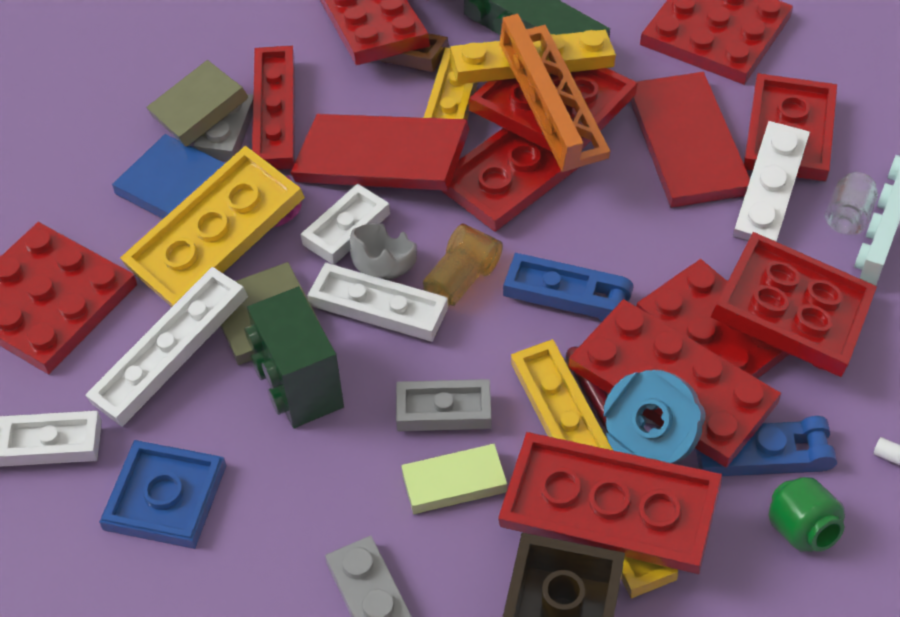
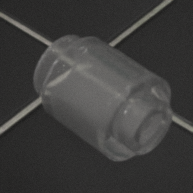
M860 172L849 173L840 179L835 186L825 212L827 224L841 234L856 235L862 233L868 226L878 198L875 181L867 174Z

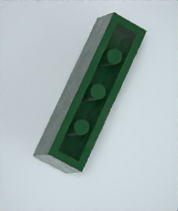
M464 0V15L492 30L499 36L501 35L503 17L519 14L526 29L546 24L550 34L555 35L585 32L588 30H606L610 38L609 27L560 0Z

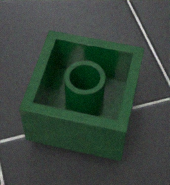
M295 287L247 306L251 325L245 327L244 331L254 353L251 355V360L259 379L264 380L267 378L271 387L268 389V394L278 415L286 413L294 429L344 408L337 354L300 287Z

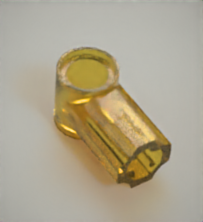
M464 223L460 224L448 241L446 254L423 280V290L448 297V306H455L480 274L487 276L494 270L501 257L503 243Z

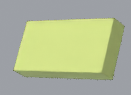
M495 444L401 465L413 515L507 492V481Z

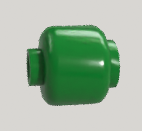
M800 477L792 481H785L775 489L768 512L771 525L794 548L800 552H822L835 545L841 538L845 528L844 506L816 479Z

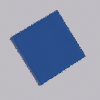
M164 134L112 186L116 195L164 219L225 163L191 146L185 147L179 140Z
M134 440L99 521L102 530L196 549L227 466L225 458Z

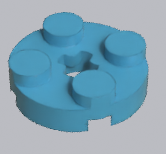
M661 370L636 372L621 379L612 388L604 405V417H606V427L608 430L606 436L614 451L675 464L685 459L696 447L702 434V425L705 421L706 413L694 389L681 377ZM660 407L663 411L661 416L664 421L661 429L652 428L649 432L646 431L644 426L647 419L642 415L646 408L656 410Z

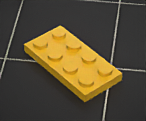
M245 145L124 253L120 259L131 272L167 304L173 307L211 267L224 273L305 198L299 186Z

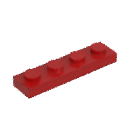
M293 45L258 47L254 50L252 151L277 170L292 169L295 163V56Z

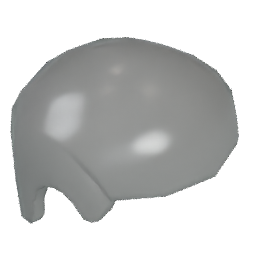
M379 223L361 225L351 231V258L354 266L361 273L391 280L407 273L416 263L417 244L410 241L405 232H401L400 236L396 239L391 238L386 232L385 226Z

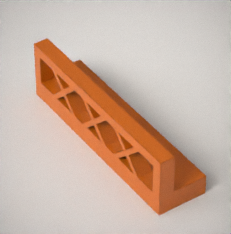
M519 14L503 17L499 45L561 171L564 172L609 159L611 151L546 24L526 29ZM540 40L545 50L542 57L539 56L533 42ZM548 73L559 77L561 82L557 89ZM565 105L575 109L577 115L574 121H572ZM581 137L591 140L594 149L581 152L583 147Z

